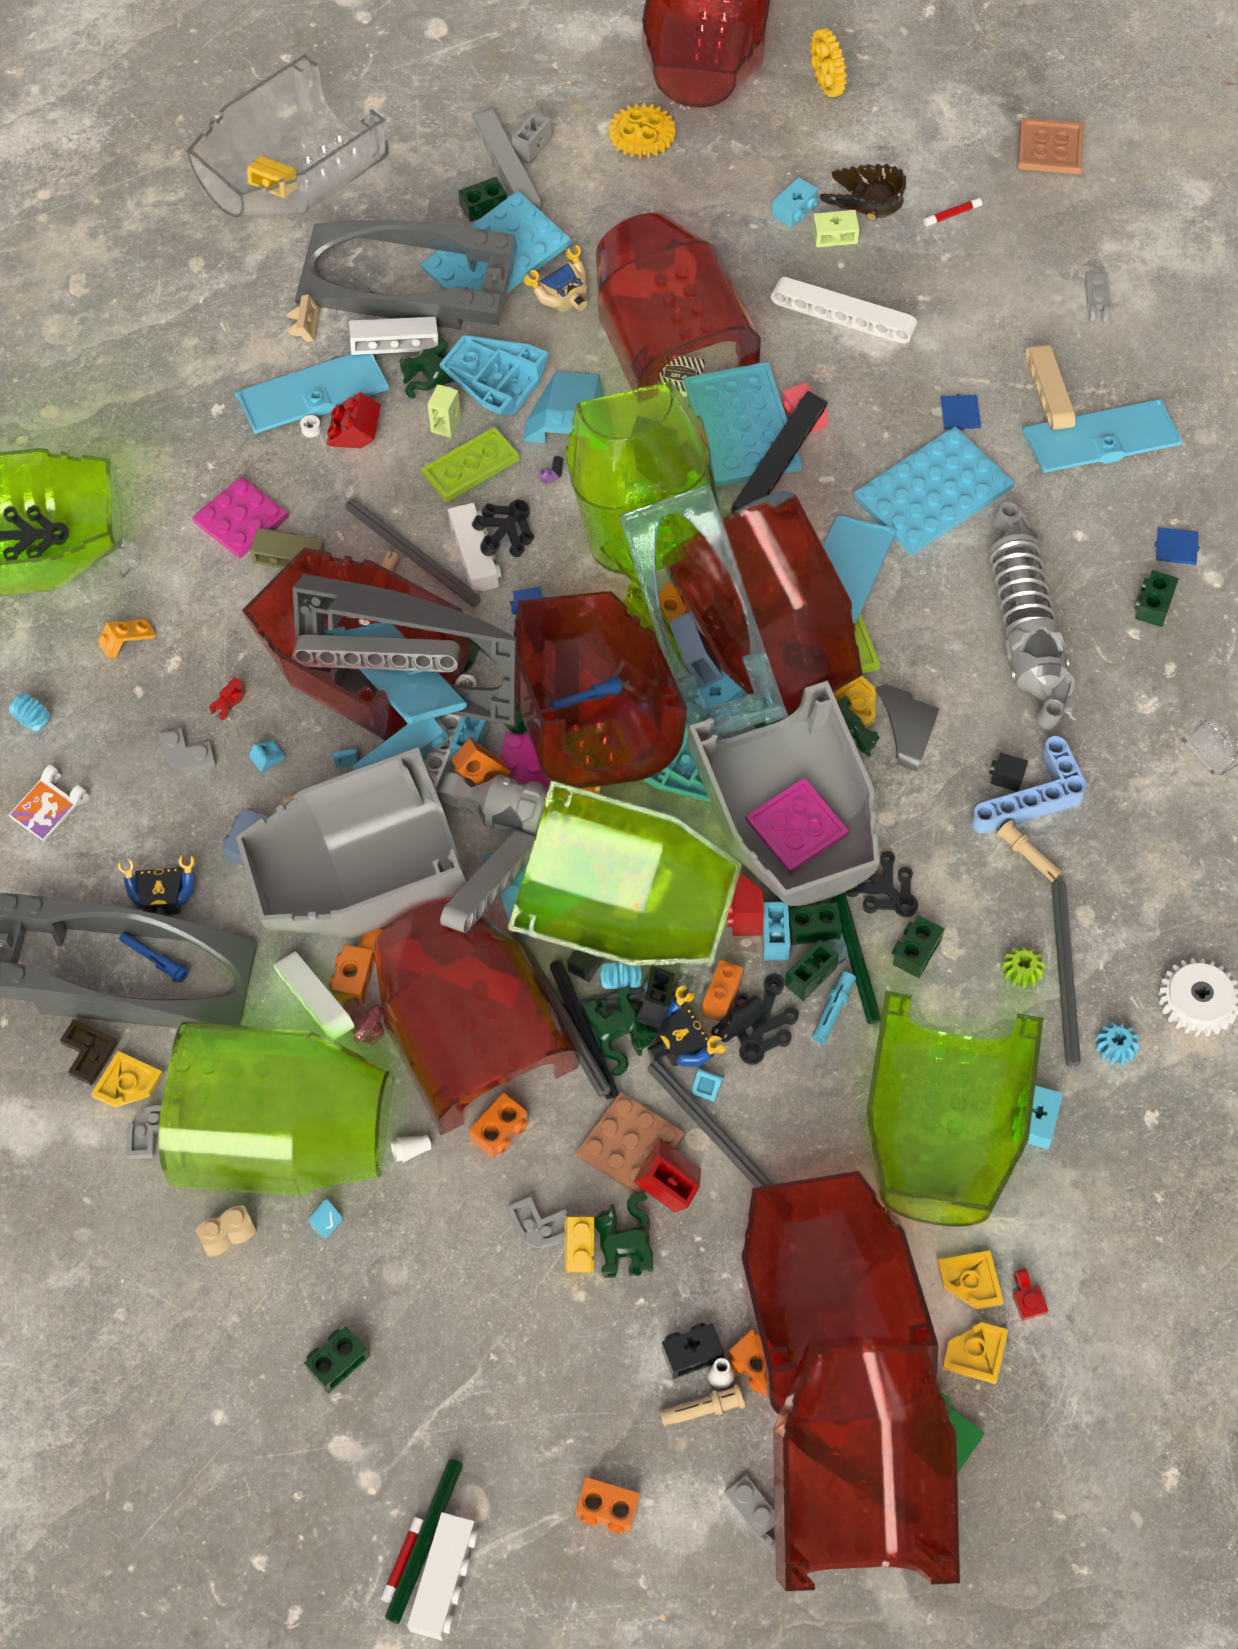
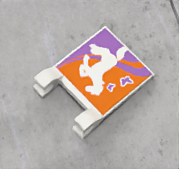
M50 764L43 771L38 783L8 815L44 843L69 814L89 798V795L85 793V789L79 785L73 788L70 796L53 784L57 783L62 776Z

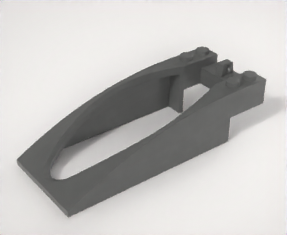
M352 220L314 224L295 303L300 304L301 296L309 294L319 307L390 319L436 317L437 326L461 330L463 320L499 325L517 251L516 238L513 234L415 221ZM356 238H365L466 254L470 270L473 272L475 271L477 261L488 262L482 291L455 287L427 293L391 295L357 290L329 281L316 273L315 262L325 252L342 243Z
M303 574L293 586L295 644L297 638L301 635H325L324 614H328V630H333L343 616L469 637L486 651L502 670L504 675L503 684L494 688L449 684L467 703L465 709L449 714L515 725L516 637L455 609L379 587ZM296 664L297 671L330 676L331 693L389 703L360 669L304 667Z
M0 893V998L33 1001L39 1013L45 1015L231 1034L239 1033L257 947L256 940L209 926L135 909L71 899ZM67 929L122 934L125 932L131 936L189 941L223 963L234 976V985L230 991L214 997L192 999L135 998L90 990L55 977L34 965L18 964L26 931L51 933L57 946L63 945Z

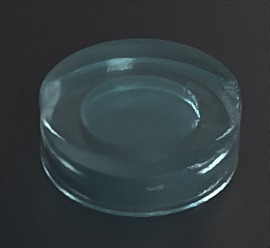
M830 939L825 943L839 955L838 965L846 960L848 949L842 940Z

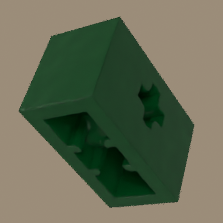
M819 940L786 973L785 987L804 1002L837 969L839 955Z

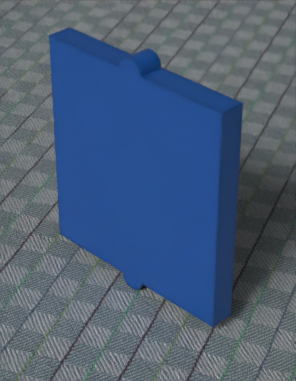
M957 394V396H941L944 430L955 426L961 431L964 429L981 428L977 395L961 396Z
M1158 527L1157 541L1154 544L1156 547V561L1197 564V552L1200 549L1198 545V532Z

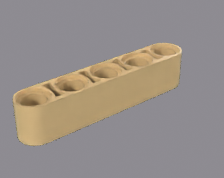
M1050 344L1027 347V364L1050 430L1073 428L1075 426V413Z

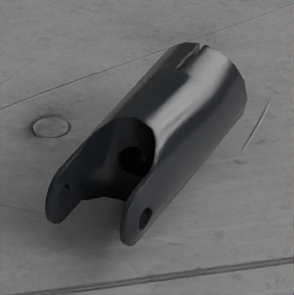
M753 995L721 1019L712 1028L711 1034L712 1036L722 1038V1042H728L766 1015L768 1010L758 996Z

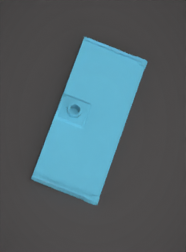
M349 354L236 391L235 397L238 399L255 435L302 419L307 415L319 417L328 414L335 406L341 405L349 397H353L359 392L366 396H371L389 390V386L373 354Z
M1162 399L1075 416V426L1073 428L1050 430L1048 422L1022 427L1024 437L1042 473L1095 462L1107 464L1120 461L1125 456L1182 444V439Z
M837 515L821 551L810 569L815 579L801 592L788 619V625L839 640L849 641L897 530L893 527Z
M383 622L337 632L332 635L406 639L393 624ZM360 669L409 725L466 708L467 703L438 672Z

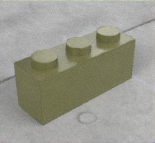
M258 528L250 548L253 564L319 575L326 555L323 540L316 537L298 536L294 533L276 532L271 529L264 530Z

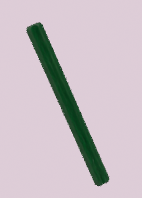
M845 892L832 897L833 903L837 902L842 935L852 971L856 977V985L867 1023H879L881 1019L848 900Z
M449 1459L385 1614L386 1620L391 1623L399 1624L433 1542L441 1512H445L463 1465L458 1460Z

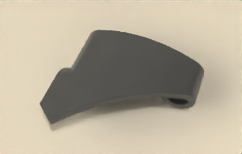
M888 684L877 686L875 691L886 708L893 729L896 758L898 759L896 764L917 771L939 708L915 700L911 693Z

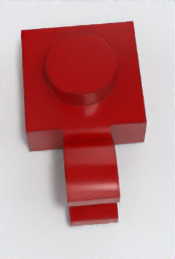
M236 677L219 693L220 698L209 707L211 714H214L219 709L222 710L219 713L220 720L226 719L229 714L228 709L231 710L235 704H239L245 695L242 681Z
M1026 1268L1016 1271L1013 1277L1019 1291L1013 1293L1012 1296L1021 1321L1047 1314L1049 1310L1040 1286L1031 1287L1030 1277Z

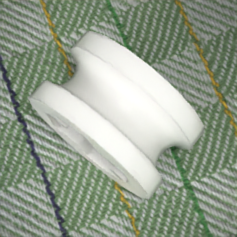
M307 415L301 419L300 426L304 436L311 438L320 434L321 426L318 417Z

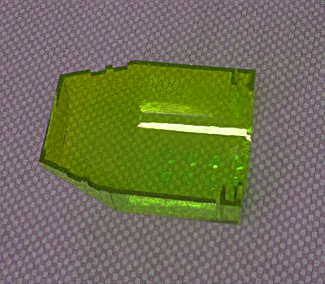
M669 381L577 403L572 420L573 430L569 432V446H566L565 454L588 546L595 561L611 572L622 575H636L646 572L651 573L668 567H677L681 564L697 560L707 554L715 546L722 532V515L710 448L702 418L699 415L696 416L691 405L686 404L684 396L675 385Z
M44 448L0 452V531L21 530L12 522L5 520L3 511L9 506L16 508L18 515L33 528L44 529L38 522L29 520L26 511L32 505L38 506L41 514L52 523H63L69 530V537L64 544H53L41 557L28 558L26 548L18 555L17 560L6 561L3 556V550L6 547H14L20 540L0 541V597L56 591L121 547V507L116 477L110 459L82 455L81 458L69 456L68 452L61 451L60 455L49 453L48 449ZM34 511L30 515H36L38 512ZM11 512L7 516H13L14 513ZM36 539L28 547L32 545L38 546L44 539ZM34 551L30 555H36L38 552ZM12 552L7 554L9 557L14 555Z
M551 780L537 835L507 929L629 966L713 963L742 863L676 817ZM634 903H639L638 911L633 910Z
M886 991L863 1126L881 1201L888 1209L898 1215L922 1223L951 1227L980 1224L990 1217L1023 1157L1029 1141L1044 1018L1017 1013L1012 1031L1007 1036L995 1039L964 1036L931 1030L917 1025L908 1016L912 995Z
M183 1021L176 1032L160 1113L159 1158L162 1171L172 1187L298 1196L309 1194L310 1190L318 1188L330 1189L335 1184L344 1182L351 1184L381 1177L394 1086L393 1073L315 1030Z

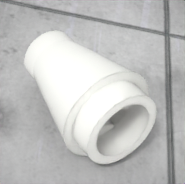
M428 1135L397 1137L395 1141H391L393 1157L396 1162L402 1160L404 1163L425 1151L431 1150Z
M719 1358L709 1368L707 1377L712 1386L724 1389L733 1383L735 1373L728 1360Z

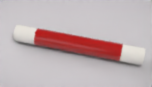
M976 198L924 218V225L927 227L982 206L981 198Z
M414 1517L381 1596V1600L390 1603L422 1526L423 1520Z

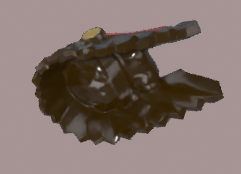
M867 164L866 166L860 165L858 168L851 166L850 169H837L831 172L833 179L844 186L849 192L853 191L852 194H820V199L827 204L856 210L866 215L868 220L875 221L877 218H886L902 207L907 183L906 175H903L902 169H897V166L890 167L889 164L883 166L880 164L875 166Z

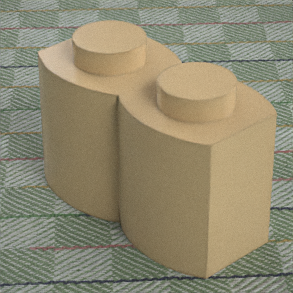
M244 1205L234 1206L226 1210L220 1218L208 1219L195 1229L208 1256L219 1255L225 1252L232 1244L245 1242L256 1233V1229Z

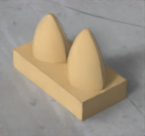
M309 294L301 296L300 305L293 308L286 315L288 318L297 320L287 332L293 336H302L306 342L314 341L319 314V306Z

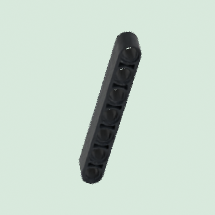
M810 391L806 392L736 498L731 508L732 513L750 523L753 521L820 419L828 404L827 400Z

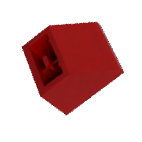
M359 392L353 397H349L341 405L335 406L331 412V422L327 430L328 438L326 444L331 447L361 449L374 441L381 405L362 392Z
M731 869L730 879H726L725 890L727 927H732V936L762 935L764 919L763 891L738 870Z
M660 1138L657 1140L633 1182L675 1213L688 1208L700 1187L701 1168Z

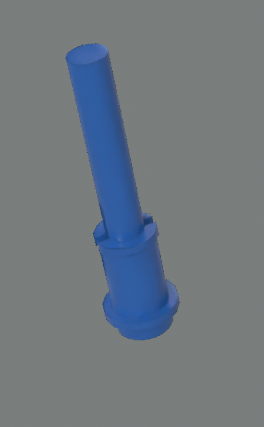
M610 677L608 681L592 685L589 690L550 702V707L552 711H556L592 698L599 700L612 694L617 696L623 689L622 683L619 678Z
M125 932L120 935L119 941L155 963V967L172 977V981L181 983L187 978L189 970L186 969L185 964H178L167 955L156 953Z

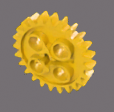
M828 28L817 30L811 37L812 42H810V46L812 49L809 50L812 55L810 58L812 69L815 70L814 77H817V84H820V89L824 90V95L831 98L843 94V90H845L844 84H847L844 78L847 77L844 71L846 69L844 64L845 58L841 55L842 49H839V41L836 42V36L832 34V31H829Z
M635 103L634 108L627 105L626 111L620 109V114L615 113L614 119H611V125H609L610 140H612L613 146L617 145V151L623 149V155L630 152L632 158L635 154H638L639 159L643 155L650 158L651 153L658 156V151L664 153L665 147L670 148V142H674L675 121H672V115L668 116L667 110L661 112L660 106L654 109V104L646 107V104L643 103L642 107H639Z

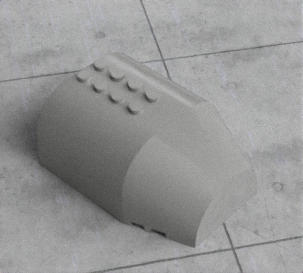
M828 681L806 687L800 707L785 719L768 726L726 739H716L714 734L712 735L713 718L689 726L687 745L731 854L785 904L801 906L826 900L857 886L877 870L879 866V851L875 823L874 787ZM805 777L849 830V835L789 874L746 822L745 816Z
M419 747L300 790L293 795L295 799L284 807L279 805L275 808L277 811L265 821L261 818L236 836L260 921L267 930L355 938L445 905L468 882L447 817Z

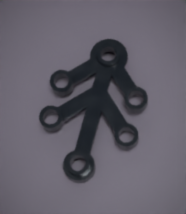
M517 499L511 502L509 506H497L487 503L482 509L483 516H475L472 521V527L477 531L484 530L485 526L499 527L493 535H486L480 543L482 554L485 556L495 555L500 548V541L506 533H508L511 542L509 552L514 557L522 555L525 550L523 544H531L534 534L530 531L526 520L530 514V508L525 501ZM495 514L509 515L507 518H494ZM516 521L518 522L522 532L520 536H518V533L514 525Z
M32 505L26 511L29 520L38 522L44 528L35 529L18 515L16 508L12 506L6 507L3 511L5 520L12 522L21 530L0 531V541L20 540L14 547H6L3 550V556L7 562H15L18 559V555L27 548L28 559L38 561L53 544L61 545L67 541L69 537L68 527L63 523H52L41 514L38 506ZM34 511L38 512L36 515H30ZM11 512L14 513L13 516H7ZM36 539H44L38 546L32 545L28 547ZM34 551L38 552L36 555H30ZM8 553H14L11 557L7 556Z
M891 851L883 852L880 857V864L883 866V877L875 871L869 877L873 883H860L855 886L856 891H845L846 895L852 898L857 897L859 893L886 894L891 899L876 900L874 897L865 898L863 910L868 914L875 913L877 910H894L899 916L911 917L918 910V901L911 894L913 872L910 868L902 867L898 871L897 878L901 883V893L893 887L895 855ZM889 857L892 861L886 862L883 858ZM907 873L909 877L904 878L901 876V874ZM873 903L874 907L870 908L866 904ZM907 904L910 908H903L901 905Z
M776 973L767 975L764 980L766 995L763 1003L768 1013L751 1025L753 1029L751 1039L745 1030L737 1035L741 1043L739 1056L744 1063L749 1065L760 1063L766 1051L777 1046L787 1047L791 1043V1033L785 1029L778 1031L776 1036L761 1042L763 1034L781 1025H793L798 1021L799 1013L793 1007L785 1009L784 1013L769 1019L776 995L781 994L784 990V979ZM775 984L778 988L771 989L769 986ZM739 993L735 997V1007L737 1008L741 1005L738 1003V1000H748L750 997L745 993ZM792 1013L795 1015V1018L789 1019L786 1015ZM785 1035L788 1037V1040L781 1041L779 1037ZM753 1050L756 1052V1055L749 1056L747 1052Z

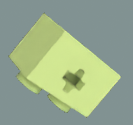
M856 210L823 212L813 215L812 229L816 247L858 244L859 225Z
M437 384L427 404L431 432L452 438L461 420L458 390L452 387Z

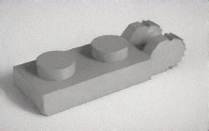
M1086 272L1087 310H1089V321H1095L1096 310L1102 311L1103 321H1108L1110 307L1108 272Z
M747 1475L725 1491V1496L757 1539H761L774 1556L780 1552L778 1545L768 1535L774 1528L786 1544L790 1545L793 1542L792 1536L781 1523V1519Z

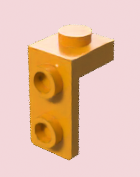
M147 619L106 622L98 643L107 658H116L123 641L155 638L156 632Z

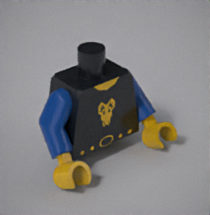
M182 855L179 859L181 867L135 871V875L132 874L134 862L129 859L131 868L128 871L122 868L121 861L118 864L119 870L125 873L123 879L128 897L138 909H143L145 912L164 916L179 914L181 907L187 903L194 893V872L192 867L197 862L195 856H191V864L189 866L185 863V855Z
M680 986L676 990V998L671 1001L660 1029H655L657 1043L648 1047L647 1051L653 1061L666 1056L672 1066L700 1067L714 1056V1052L724 1053L726 1047L723 1045L716 1047V1044L722 1038L718 1036L708 1038L689 1006H684L683 1004L684 1002H691L694 999V994L688 993L684 998L683 993L687 987Z

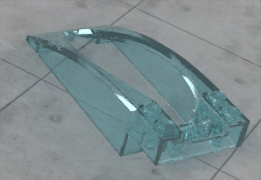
M710 484L620 515L619 518L688 729L690 725L713 718L712 735L714 734L715 738L719 739L718 737L761 722L768 724L788 717ZM671 513H677L687 518L713 548L737 590L748 626L750 654L743 656L742 661L747 670L754 693L710 709L696 676L687 673L673 648L659 601L656 575V538L660 522L666 515Z

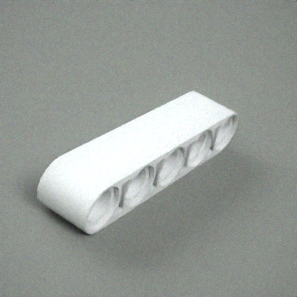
M296 951L273 964L282 981L332 1042L355 1028L346 1011Z

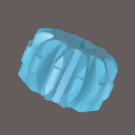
M20 693L18 697H15L8 709L13 718L34 732H39L41 728H44L51 716L46 707L25 693Z
M637 962L605 963L601 966L600 980L602 987L605 989L625 988L627 986L628 988H638L641 986L642 971L641 965Z
M1113 1021L1109 1023L1108 1027H1101L1100 1034H1097L1095 1038L1097 1043L1096 1052L1102 1053L1101 1060L1111 1059V1066L1115 1064L1116 1060L1121 1066L1126 1063V1060L1132 1061L1135 1057L1134 1053H1137L1140 1048L1137 1044L1139 1035H1132L1133 1027L1125 1029L1124 1022H1121L1119 1027Z

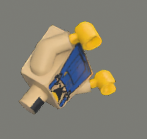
M578 245L574 246L576 255L570 252V248L566 251L567 258L573 260V264L567 262L539 279V274L536 270L530 271V276L533 280L529 275L524 277V283L528 286H533L532 290L542 305L556 308L561 312H566L572 307L581 312L587 307L585 299L587 297L588 278L582 260L579 261L578 258L581 252Z

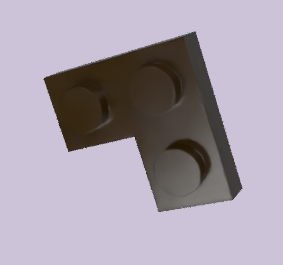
M73 1019L60 1039L62 1045L80 1052L68 1073L70 1076L92 1086L117 1047L118 1040Z

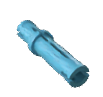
M841 972L835 988L829 993L830 999L811 1036L814 1041L820 1044L827 1043V1039L843 1005L847 1004L849 1000L848 994L856 981V977L849 972Z

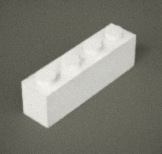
M436 317L349 321L351 355L419 352L438 345Z
M474 503L447 509L449 524L470 588L478 593L499 587L498 578L501 577V571L498 564L494 565L495 555L485 556L480 550V543L488 535V531L486 528L482 531H477L472 527V521L475 516H482L481 511H476Z
M441 1512L407 1625L410 1632L442 1641L444 1634L450 1633L454 1621V1616L450 1615L453 1604L458 1605L462 1594V1587H459L462 1576H467L471 1559H468L467 1556L470 1547L475 1548L478 1540L479 1531L475 1530L474 1521Z

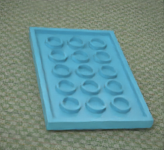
M516 191L469 227L515 235L517 251L507 293L522 283L526 275L530 276L531 270H539L572 244L571 239L519 191ZM438 250L421 263L422 270L443 290L460 287L482 291L488 262L477 261L475 271L473 272L470 270L466 254Z
M769 362L684 377L683 383L703 450L707 453L706 460L714 487L748 481L787 422ZM798 452L784 474L802 471Z
M955 426L853 492V499L880 525L895 528L897 533L894 539L912 556L1013 489L1015 482Z

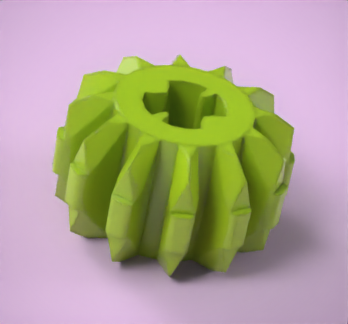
M1024 945L1020 947V951L1013 947L1010 954H1005L1001 970L1005 972V980H1013V987L1017 983L1021 984L1022 989H1025L1027 984L1034 987L1037 981L1042 980L1045 963L1041 962L1042 954L1034 955V947L1030 951H1026Z

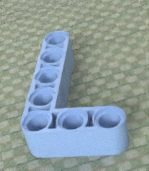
M1052 736L1048 738L1042 755L1043 762L1053 781L979 803L974 809L971 822L975 831L979 833L991 832L1000 829L1009 820L1017 824L1077 806L1082 802L1087 786L1086 781L1067 742L1062 737ZM980 816H984L988 819H981Z

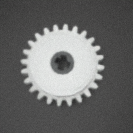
M1191 958L1187 965L1183 960L1179 967L1173 965L1171 972H1166L1165 979H1162L1160 984L1162 988L1158 992V995L1161 996L1159 1005H1166L1162 1013H1169L1168 1021L1172 1022L1175 1020L1177 1022L1176 1028L1179 1029L1183 1026L1187 1034L1190 1030L1195 1031V1036H1198L1200 1031H1204V1034L1209 1036L1211 1030L1215 1034H1219L1221 1028L1226 1030L1230 1023L1233 1024L1238 1015V989H1234L1238 982L1237 980L1230 981L1232 973L1225 974L1223 972L1224 967H1215L1214 961L1210 964H1205V959L1202 958L1200 963H1196L1195 959Z

